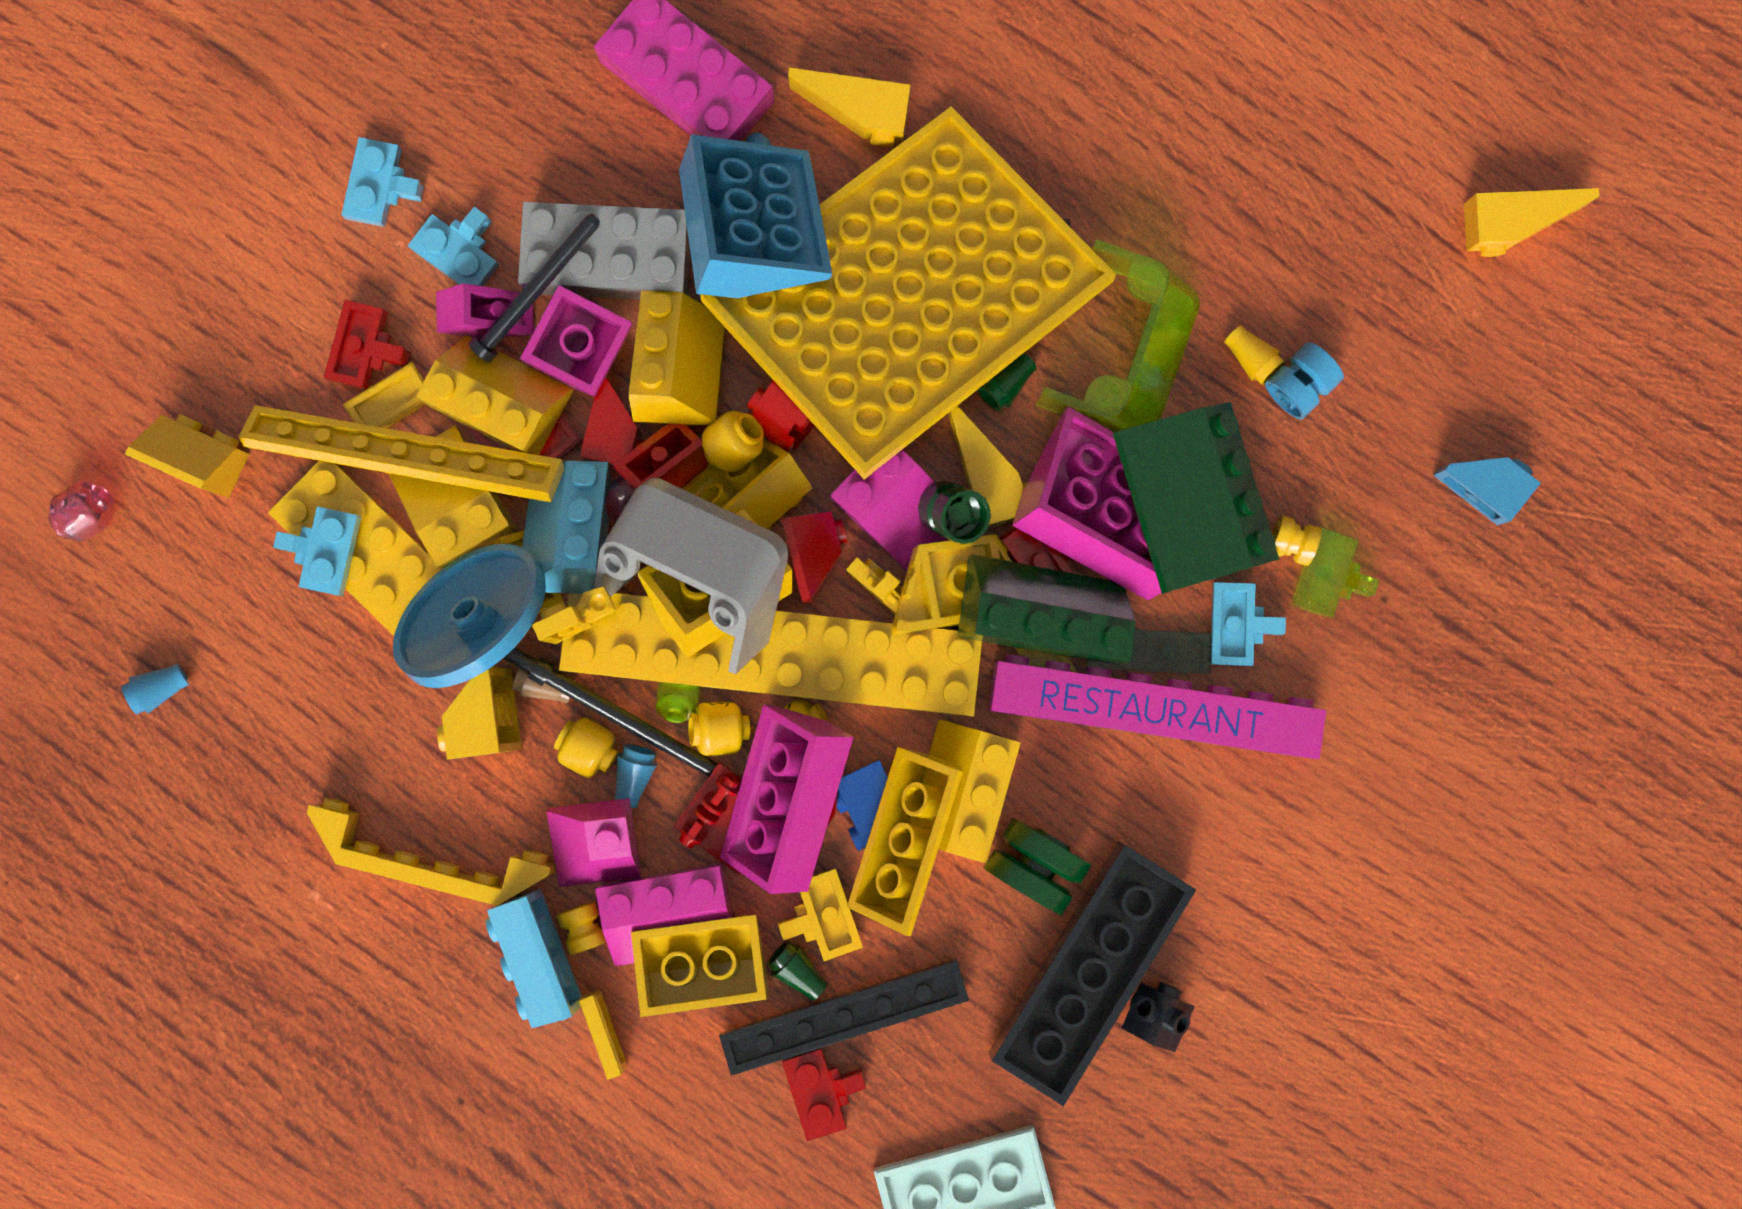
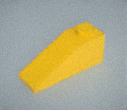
M789 67L788 79L790 89L858 136L870 140L871 144L879 147H893L894 143H903L910 99V84Z
M1599 188L1476 193L1464 203L1466 251H1481V256L1484 257L1503 255L1507 249L1599 197Z
M956 406L948 413L968 488L982 495L989 504L991 519L988 528L1014 521L1021 495L1027 482H1021L1020 474L967 415Z

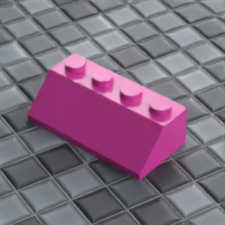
M763 704L720 858L770 894L808 892L853 736L826 720L774 705Z

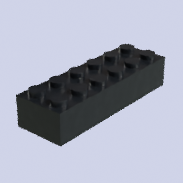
M1118 841L988 1053L991 1061L1064 1107L1196 892V889Z

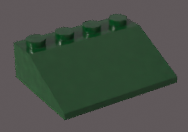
M1231 402L1199 408L1112 433L1162 594L1279 560L1275 539L1268 524L1263 501L1254 479L1250 459L1246 453Z

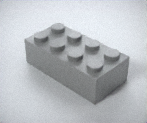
M523 202L518 284L522 289L537 274L585 216L594 214L600 219L599 228L541 295H554L558 285L581 297L640 300L641 290L683 292L688 295L690 245L685 210Z

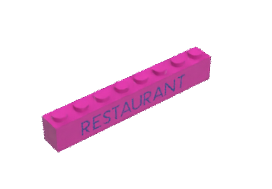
M1005 654L1004 662L996 661L993 665L987 711L1320 759L1326 710L1313 708L1314 700L1289 697L1288 704L1273 702L1274 694L1249 691L1248 698L1232 696L1233 688L1208 685L1207 692L1192 690L1193 682L1168 679L1167 686L1151 684L1152 676L1136 673H1127L1126 680L1110 678L1111 670L1087 667L1086 674L1070 672L1071 664L1046 661L1045 668L1029 666L1030 658L1007 654Z

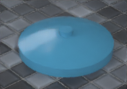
M512 544L485 546L471 551L445 566L417 592L399 620L393 639V655L399 668L410 679L421 686L443 688L468 681L494 666L522 640L540 612L546 591V579L541 566L528 551Z

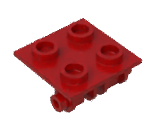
M719 762L673 827L681 832L682 835L679 841L684 846L690 849L695 844L700 846L736 874L740 875L741 872L722 860L720 856L742 778Z

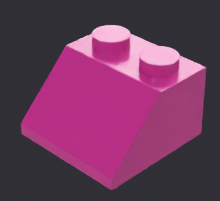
M558 285L520 358L527 366L573 389L595 397L633 323Z

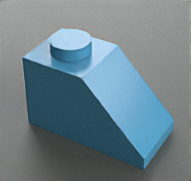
M1508 457L1452 463L1439 468L1434 473L1437 479L1496 525L1511 522L1541 484L1531 476L1533 471L1528 465L1518 459L1511 460Z

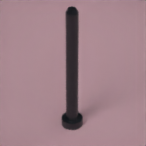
M594 214L586 215L482 337L475 335L468 345L477 356L486 362H492L498 355L495 347L599 228L600 219Z

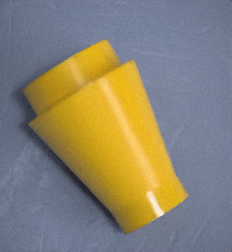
M1242 325L1237 327L1224 342L1231 349L1250 380H1257L1261 385H1264L1285 364V361L1279 356L1281 351L1248 332Z

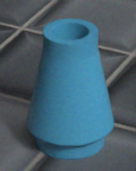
M177 663L171 667L129 677V682L121 685V689L130 708L137 715L144 711L149 714L179 690L190 684L184 670Z
M624 745L623 752L617 754L616 793L614 800L630 798L631 808L638 807L639 799L658 765L654 761L656 752L638 745Z

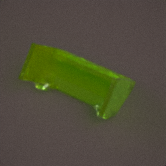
M1096 239L1092 250L1115 273L1127 277L1128 290L1135 298L1152 304L1127 380L1111 375L1100 376L1089 385L1084 400L1044 387L1038 397L1036 406L1062 414L1064 409L1069 406L1115 433L1161 419L1199 311L1200 300L1192 287L1159 261Z

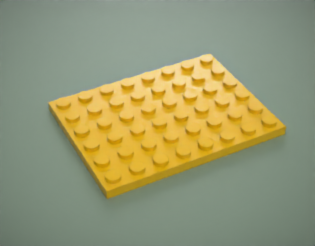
M949 107L819 205L832 268V276L829 280L741 298L700 295L702 303L862 478L866 479L1114 282L1116 273L952 107Z

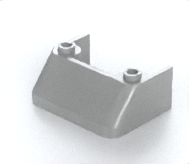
M651 478L634 491L600 548L594 589L605 587L610 596L614 595L635 578V574L639 571L640 563L643 562L711 595L709 615L712 622L721 631L735 637L728 671L736 675L769 643L788 559V550L782 538L776 533L662 479Z

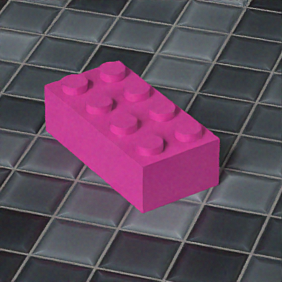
M632 0L594 45L602 65L690 136L693 134L742 141L775 102L772 85L666 0Z

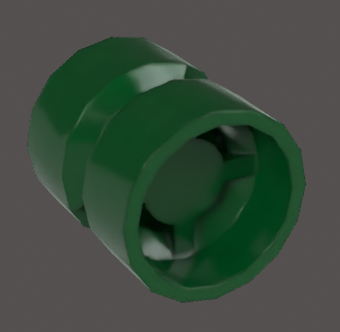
M944 480L930 485L920 497L918 505L919 517L923 525L936 534L956 543L967 544L982 537L988 529L991 519L990 506L986 499L976 491Z

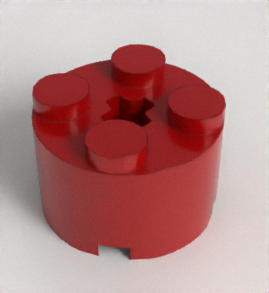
M772 380L766 390L759 387L747 404V408L750 409L748 414L752 415L762 426L763 438L791 454L792 448L796 450L814 427L809 418L774 380Z

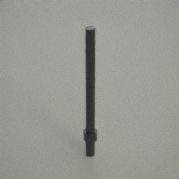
M514 647L503 658V660L528 673V679L540 686H543L544 683L707 777L711 775L718 763L553 669L555 665L542 657H539L537 660Z

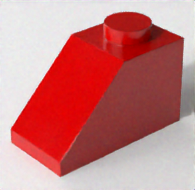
M605 378L593 400L580 457L584 461L608 462L609 467L614 468L613 464L645 440H641L642 433L633 422L632 416L613 385Z
M668 423L613 464V466L636 490L651 478L662 479L681 488L707 467L702 440L686 424Z

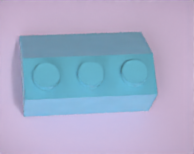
M565 461L563 462L565 470L552 502L535 499L528 500L522 548L528 551L541 566L546 579L545 593L583 594V592L594 589L599 551L608 537L613 493L608 462Z
M541 888L487 910L489 918L485 920L487 931L493 942L499 941L504 957L500 958L501 967L508 981L513 980L519 996L515 997V1003L522 1020L528 1019L531 1028L572 1017L581 1008L579 1000L582 998Z

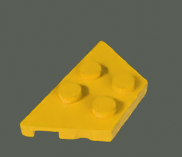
M997 535L982 536L976 541L967 544L956 543L950 540L921 544L914 547L893 621L892 634L959 625L969 555L975 554L1011 561L1007 555V549Z

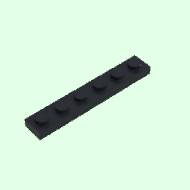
M957 959L721 1032L719 1038L732 1076L969 1001Z

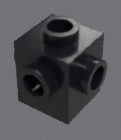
M1162 981L1159 982L1158 987L1141 982L1137 992L1130 1001V1009L1122 1029L1153 1046L1176 1052L1182 1036L1190 1026V1017L1195 1006L1180 999L1183 991Z

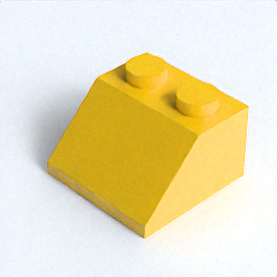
M179 414L176 421L161 415L128 446L125 455L200 489L229 498L248 459L249 453L237 448L239 440L217 430L213 437L200 432L202 423Z

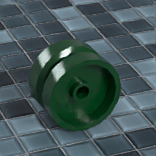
M1012 817L1002 836L1007 844L1022 854L1018 859L1002 849H994L983 868L1020 893L1062 916L1073 897L1067 888L1053 880L1054 876L1058 874L1072 883H1082L1092 865L1070 852L1071 847L1038 827L1034 830Z

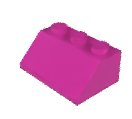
M723 863L605 883L595 889L602 931L615 966L634 963L631 932L733 918Z

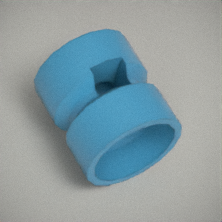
M1306 342L1289 359L1290 367L1282 366L1265 382V388L1274 401L1288 414L1299 420L1304 419L1320 403L1319 394L1327 396L1344 379V373L1336 361L1321 347L1312 342Z

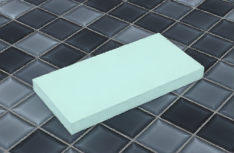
M1033 1124L874 1168L884 1209H1056Z

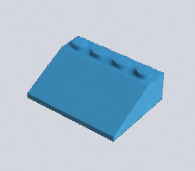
M691 134L679 168L696 294L741 298L829 280L832 276V268L809 151Z

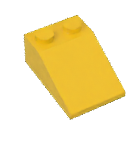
M456 425L436 436L466 442ZM389 473L416 533L439 569H443L454 560L471 551L491 545L499 537L512 534L518 530L496 492Z

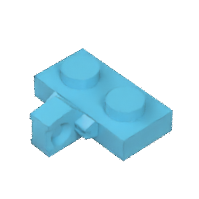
M358 137L341 214L345 219L385 227L389 206H397L399 198L421 202L424 185L420 184V180L404 177L405 170L398 167L402 152L399 145Z
M476 207L469 212L462 223L455 219L450 224V227L431 214L408 244L412 251L458 285L465 283L484 286L499 267L497 261L482 251L486 241L481 236L492 221Z
M317 506L312 528L302 527L300 536L282 532L276 533L273 548L296 553L294 563L303 565L298 587L344 596L361 516Z
M1212 583L1210 665L1253 666L1254 644H1263V634H1285V617H1264V607H1255L1256 584Z

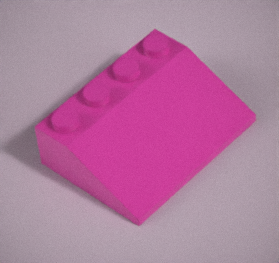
M1068 406L1064 409L1022 492L1012 526L1140 597L1150 600L1161 594V589L1112 434L1114 432Z

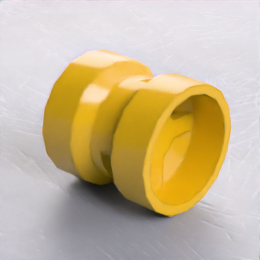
M1280 515L1272 531L1278 556H1290L1292 553L1295 563L1309 566L1318 549L1322 529L1311 524L1301 529V526L1296 524L1294 518Z
M595 901L556 915L559 927L564 930L569 929V933H567L568 938L565 942L569 955L577 954L606 943L602 927L599 926L598 922L594 923V920L599 915Z

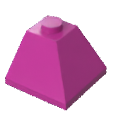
M630 798L547 808L546 812L559 887L641 877L642 873Z

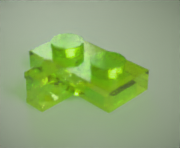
M1321 528L1322 534L1318 549L1309 566L1303 567L1291 605L1327 618H1333L1340 598L1350 600L1352 592L1366 597L1375 596L1380 580L1360 574L1361 564L1352 562L1359 540Z

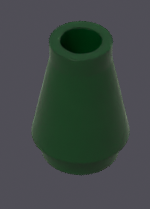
M1023 353L977 391L983 401L992 409L1001 411L1004 407L1009 408L1030 376L1037 370V366L1027 354Z
M789 940L784 942L767 961L766 965L772 970L771 976L802 993L810 1001L817 999L828 985V982L820 975L800 944L793 945Z

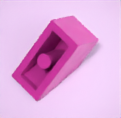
M465 283L436 292L437 333L469 337L478 335L482 337L520 292ZM533 304L506 336L533 335Z

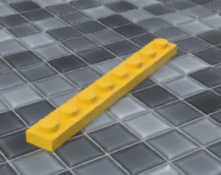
M254 405L238 436L243 447L552 502L565 470L562 459Z

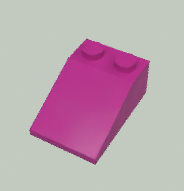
M903 450L898 452L866 479H863L854 470L830 495L831 501L906 573L914 547L921 544L950 541L923 525L918 511L920 497L926 488L935 482Z

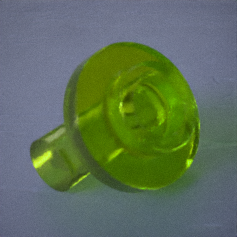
M659 683L655 706L656 711L665 720L672 723L687 721L689 714L696 712L697 703H699L700 687Z

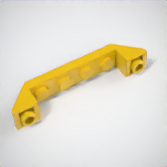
M324 798L323 803L308 806L307 815L337 865L495 906L506 902L556 871V864L547 862V854L524 849L523 855L517 854L510 857L503 884L499 883L500 877L494 874L476 871L473 877L459 873L460 866L452 863L435 861L434 866L419 863L420 856L413 853L395 851V855L392 856L379 852L380 845L371 842L356 840L355 845H352L360 813L348 810L349 803Z

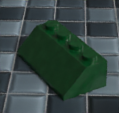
M975 554L969 555L957 637L1105 664L1131 662L1136 620L1126 590L1121 585L1099 578Z

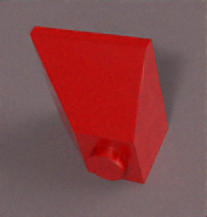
M831 511L781 519L804 605L813 604L842 555L840 545L848 543L842 519L834 521Z

